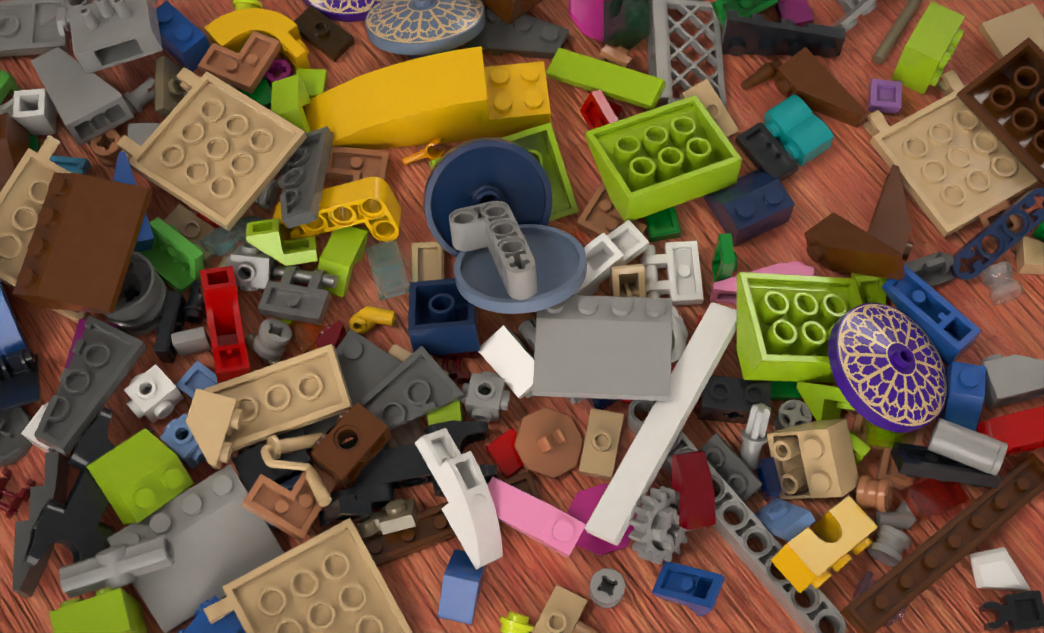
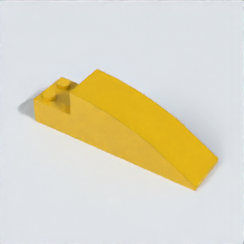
M482 46L438 53L390 65L360 75L310 98L311 102L305 105L306 118L311 132L328 126L334 135L332 146L369 150L427 145L434 137L441 138L439 143L469 141L484 137L500 138L551 122L544 61L484 67Z

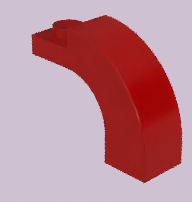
M233 266L199 270L217 383H222L251 372Z

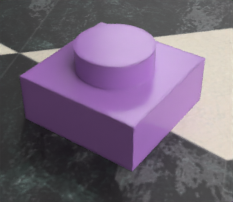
M871 79L869 84L868 111L875 112L878 110L883 113L899 114L902 101V82Z

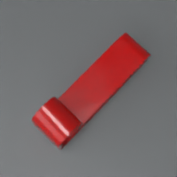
M1044 406L982 421L977 424L976 432L1008 443L1005 457L1044 448Z

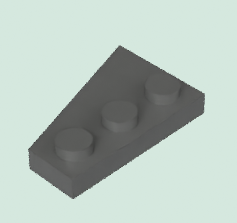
M485 6V26L475 38L465 44L464 49L482 46V51L491 52V55L502 56L503 53H518L522 57L553 59L558 48H564L569 38V29L527 14L522 15L508 25Z
M421 346L359 400L358 403L385 423L389 430H392L467 396L426 349Z

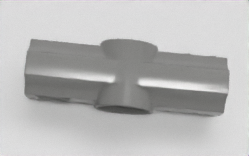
M162 534L131 545L122 543L104 549L94 557L63 566L59 570L62 590L69 598H73L106 586L114 589L135 581L140 575L171 566L175 563L171 541L167 538L166 534Z

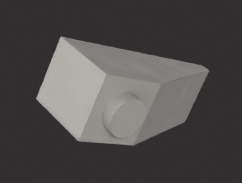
M994 354L982 360L980 366H986L984 401L988 410L1044 396V360L1016 354L1002 357V354Z

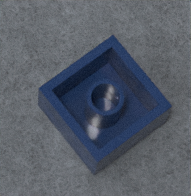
M455 278L409 283L408 333L413 353L421 346L430 355L480 351L479 307L468 302L460 294Z

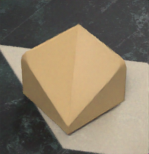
M1024 236L1015 244L1017 274L1044 275V242Z

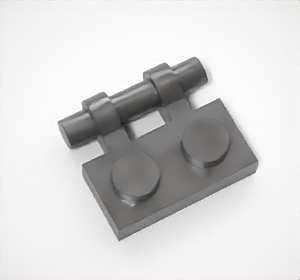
M276 265L273 270V277L281 279V281L267 282L258 305L260 314L322 325L332 298L329 291L322 289L325 287L336 288L338 276L327 274L326 270L315 269L314 271L301 270L297 265L286 267ZM298 282L307 283L308 287L297 286L296 284Z

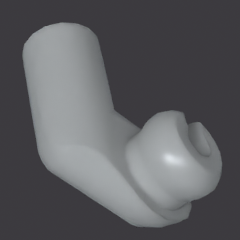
M910 494L895 512L888 511V513L877 511L875 523L878 528L880 525H888L896 529H910L921 517L924 501L920 496Z

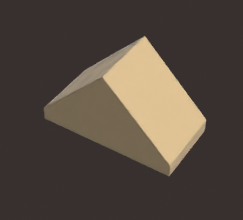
M644 264L611 267L609 281L610 296L646 298Z

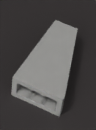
M56 47L31 60L61 119L78 146L134 117L120 92L96 74H86L80 63L61 48Z

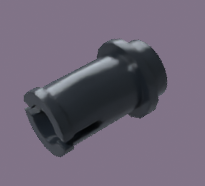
M201 281L192 282L187 305L182 308L184 320L193 324H201L207 318L203 290L200 293L201 288H199Z

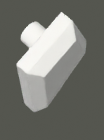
M1005 547L969 554L976 588L1029 592L1031 590Z

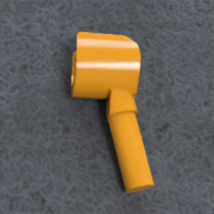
M432 138L425 149L403 158V164L406 166L425 158L430 160L441 158L446 149L436 151L433 146L441 141V138Z

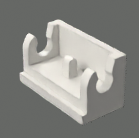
M503 325L480 346V351L478 352L496 373L505 379V383L518 398L521 399L525 396L528 399L533 395L534 355L512 330Z

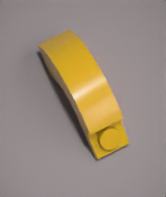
M260 8L236 10L220 16L204 27L211 45L215 43L237 53L241 51L252 32L257 31L279 40L282 46L280 53L295 68H310L307 57L309 50L301 40L297 24L278 12Z

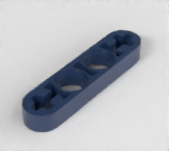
M1044 188L1032 189L1026 192L952 255L954 265L950 266L952 275L960 280L975 278L1043 221L1044 209H1034L1029 214L1024 210L1031 208L1036 203V200L1033 198L1034 196L1036 198L1044 197ZM1012 214L1019 216L1022 221V227L1016 233L1009 231L1006 226V221ZM988 235L993 236L997 241V249L991 254L986 253L981 245L984 237ZM975 253L980 258L984 259L983 262H981L980 259H974L968 265L970 272L959 271V268L961 267V262L959 261L960 259L968 260L975 255Z

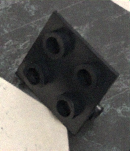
M24 348L8 353L6 356L4 354L0 355V413L41 400L38 355L33 354L31 349L25 351Z

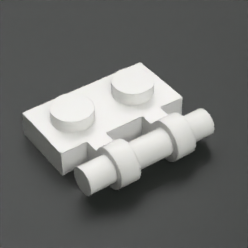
M697 241L665 242V254H656L655 246L649 245V248L643 252V257L640 259L641 264L645 266L646 297L660 298L663 294H669V298H672V306L702 304L704 298ZM659 268H666L667 280L658 281L657 270Z

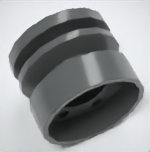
M133 252L114 314L102 313L109 323L118 324L123 332L131 336L148 334L156 329L159 316H163L169 293L168 287L148 258L139 252Z

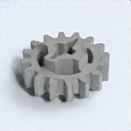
M661 486L660 490L652 488L650 490V497L642 495L641 501L643 505L641 507H634L633 510L637 514L636 519L629 521V524L634 526V531L628 536L630 539L635 540L631 548L639 552V558L656 564H662L663 560L671 562L672 553L677 555L681 553V542L687 544L688 539L685 537V533L690 530L679 527L680 492Z

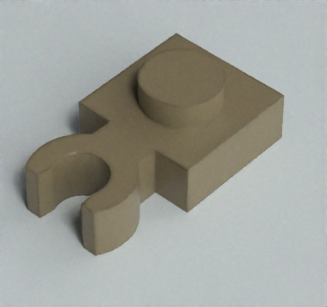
M414 498L405 501L403 499H396L383 506L380 512H372L371 515L359 520L360 523L356 524L360 537H369L378 531H382V534L385 535L415 527L418 517L416 501Z

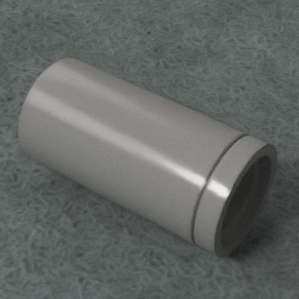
M939 418L927 450L996 476L1005 458L1008 443Z

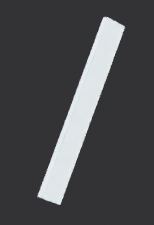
M711 302L671 373L670 401H656L586 524L585 530L587 533L616 546L619 545L629 526V521L636 514L633 510L634 507H639L642 503V495L647 494L736 332L737 310Z

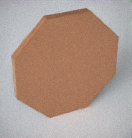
M543 407L521 419L514 447L526 470L553 479L576 467L583 439L571 416Z

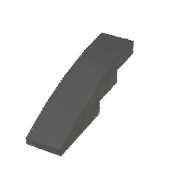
M58 451L45 453L44 485L30 487L29 520L15 522L12 591L24 598L32 597L48 564L54 544L48 546L36 566L29 567L23 564L31 529L49 498L61 504H64L66 501L69 465L66 464L67 458Z

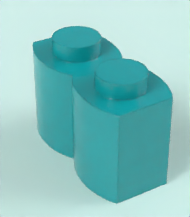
M791 95L765 112L763 125L798 165H805L831 147L834 135L821 119L813 115L807 104L797 95Z

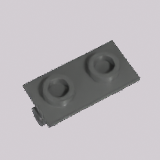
M939 251L903 264V266L906 265L931 287L954 280L950 271V266L954 265V260L949 253L944 254Z
M715 433L699 450L705 453L707 461L743 502L750 496H755L762 489L761 486L763 484L760 479L754 475L718 433Z

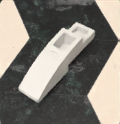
M627 220L608 235L603 232L584 247L587 274L583 284L573 295L591 296L599 290V284L610 277L611 267L625 266L649 248V241L630 220Z
M446 428L422 436L415 444L449 502L442 508V511L473 566L477 570L503 557L502 538L495 506L487 483L472 452L469 451L461 454Z

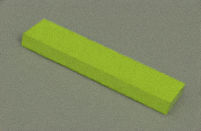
M558 48L546 71L548 78L589 91L601 90L605 96L649 110L655 108L666 87L664 79L562 48Z

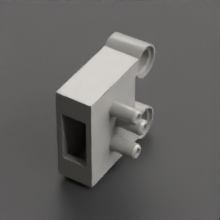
M63 0L69 12L73 53L86 74L163 51L155 6L158 0Z

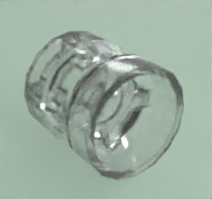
M1008 261L994 264L979 275L983 285L988 286L991 290L989 297L993 305H1001L1012 301L1024 292L1020 281L1013 280L1014 270Z

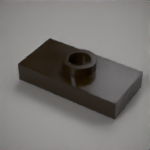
M312 5L293 21L298 26L300 36L334 62L355 43L353 36Z

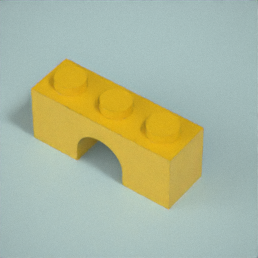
M847 496L829 510L812 527L821 539L807 527L771 559L772 563L799 593L810 585L815 589L819 588L832 576L828 571L830 568L838 572L852 560V557L849 555L851 551L857 556L872 543L868 536L878 526L850 496Z

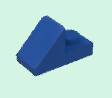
M665 561L652 593L660 599L686 605L698 616H704L713 610L725 577L721 574Z

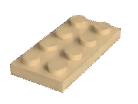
M332 344L205 388V391L237 399L241 404L240 409L244 410L241 425L238 430L233 429L229 441L233 443L232 452L267 440L269 436H279L341 414L345 409L353 407L337 353Z

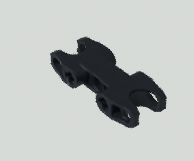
M103 407L74 444L66 464L81 471L64 504L51 498L46 501L31 529L23 564L29 567L36 566L48 546L55 543L69 548L73 554V563L94 557L98 552L107 548L109 544L107 538L113 535L114 527L100 520L109 501L86 466L116 447L107 437V427L112 417V410ZM145 427L148 431H150V432L154 435V431H153V430H151V429Z
M453 420L432 424L424 429V435L446 428L461 454L469 444L483 441L490 437L488 423L483 421ZM354 438L341 444V447L344 449L353 448L357 444L358 439ZM387 442L358 475L354 485L348 489L334 492L330 496L332 498L331 503L336 501V497L342 495H356L358 500H371L372 511L381 509L387 503L396 500V489L432 483L435 496L445 497L416 444L389 448ZM478 465L487 484H489L492 477L497 478L495 465Z

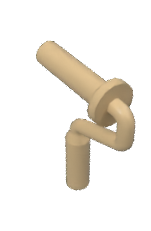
M316 433L281 440L276 435L269 436L267 445L261 449L264 463L271 468L306 471V479L319 506L323 507L330 504L332 498L319 471L311 464L276 460L281 457V453L313 448L315 442L323 434Z

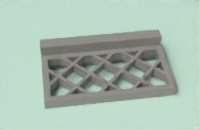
M648 0L645 6L648 74L664 79L666 87L655 108L682 100L681 98H673L672 89L677 84L685 91L693 87L684 79L691 72L702 81L705 79L709 80L726 108L720 22L713 10L712 2ZM668 9H677L684 17L679 22H676L668 15ZM698 11L711 12V21L705 25L694 14ZM688 20L699 29L693 37L681 27ZM674 32L686 41L679 49L669 40V36ZM703 34L713 42V47L708 51L696 41ZM689 46L701 55L695 63L683 53ZM676 57L688 68L681 75L671 67V62ZM704 60L708 61L715 68V73L710 77L698 67Z

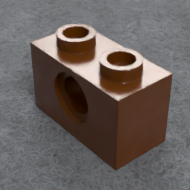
M358 402L351 409L347 408L339 415L336 420L337 425L329 434L325 433L318 438L313 446L314 451L311 453L315 463L346 489L392 438L389 427ZM347 438L358 439L357 444L353 448L344 449L341 447L342 442Z

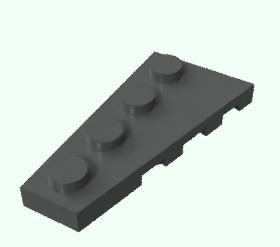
M328 126L306 133L307 138L280 169L281 176L278 177V183L282 189V194H280L281 214L283 222L289 229L317 220L334 136Z
M90 315L84 324L86 329L82 338L77 340L73 348L74 355L68 369L64 368L59 379L61 384L55 396L51 397L34 434L39 442L64 455L68 454L146 350L143 341Z
M352 329L349 330L336 349L353 406L402 363ZM340 414L277 437L281 440L316 433L329 434L337 425L336 420ZM313 448L305 449L306 452H307V454H308L310 451H312Z

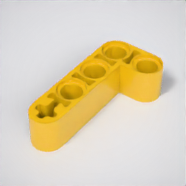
M374 176L323 189L317 220L308 224H302L289 229L282 220L280 202L275 206L273 219L279 218L284 241L310 237L365 222L374 238L379 241L389 242L395 240L399 235L402 210L388 183L384 179Z

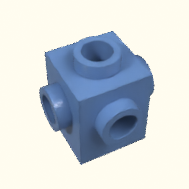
M184 413L167 424L160 439L178 456L180 461H183L193 471L206 458L186 423L187 415Z

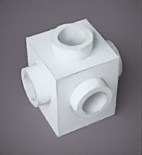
M156 364L145 373L135 376L129 386L124 389L131 398L127 403L129 408L139 419L145 415L152 423L167 417L173 411L174 406L184 399L177 387Z

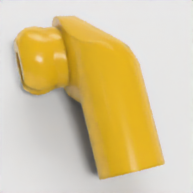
M366 306L350 318L349 329L360 335L366 333L377 324L394 326L396 311Z

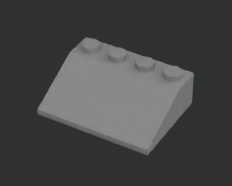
M572 295L555 306L537 311L533 396L670 401L672 298Z
M231 464L173 498L139 523L130 524L107 538L111 547L122 543L131 545L162 534H166L167 538L171 541L175 563L171 566L140 575L138 579L132 582L164 633H170L193 619L197 608L204 601L211 600L214 595L220 600L225 598L223 586L285 553L267 522L241 507L249 492Z

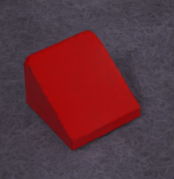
M510 428L486 446L487 455L506 479L524 467L514 447L517 436L514 428Z

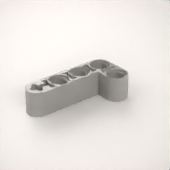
M491 201L460 208L450 213L449 224L452 244L456 250L472 251L488 247L507 293L511 298L527 300L537 294L538 285L535 259L507 203Z

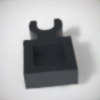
M356 495L336 497L335 502L324 507V510L319 512L320 527L330 524L338 525L351 518L352 522H357L371 515V500H358Z
M1040 590L1004 595L1001 597L1003 606L997 602L989 601L979 607L980 612L991 611L996 618L995 622L984 625V630L986 631L997 630L1005 623H1008L1010 633L1044 628V603Z

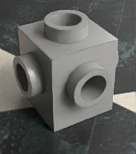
M249 243L239 245L227 257L226 266H233L236 285L240 286L241 290L257 291L259 288L265 289L268 281L275 282L276 280L273 277V270L277 265V260Z
M488 371L481 372V374L472 373L470 384L464 383L462 392L467 396L461 399V403H465L467 417L476 421L500 423L502 410H508L511 391L506 390L505 379L500 378L496 373Z

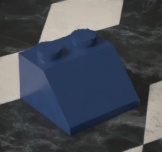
M755 170L738 178L735 185L703 196L725 233H731L734 247L788 222L795 205L779 179L760 170Z

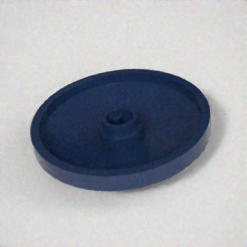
M484 137L472 139L455 146L435 164L424 189V213L433 237L443 249L457 257L460 251L456 250L452 244L449 224L450 213L460 208L491 201L507 203L518 225L536 224L547 226L552 210V190L545 170L527 149L506 139Z

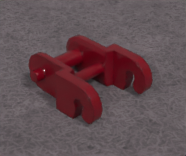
M478 351L438 355V358L442 359L441 368L449 373L451 379H457L458 384H470L471 378H468L467 374H461L460 372L461 360L463 358L480 357ZM449 360H456L455 371H448Z
M5 468L2 471L4 477H0V500L3 495L13 499L10 505L0 501V510L5 511V517L11 519L18 513L21 503L23 501L28 502L30 487L36 486V481L29 479L27 481L29 487L22 488L20 493L14 494L5 489L12 474L11 470Z

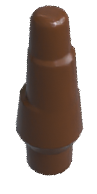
M776 59L771 63H765L757 72L742 82L741 87L747 90L774 78L777 68L782 65L781 61Z

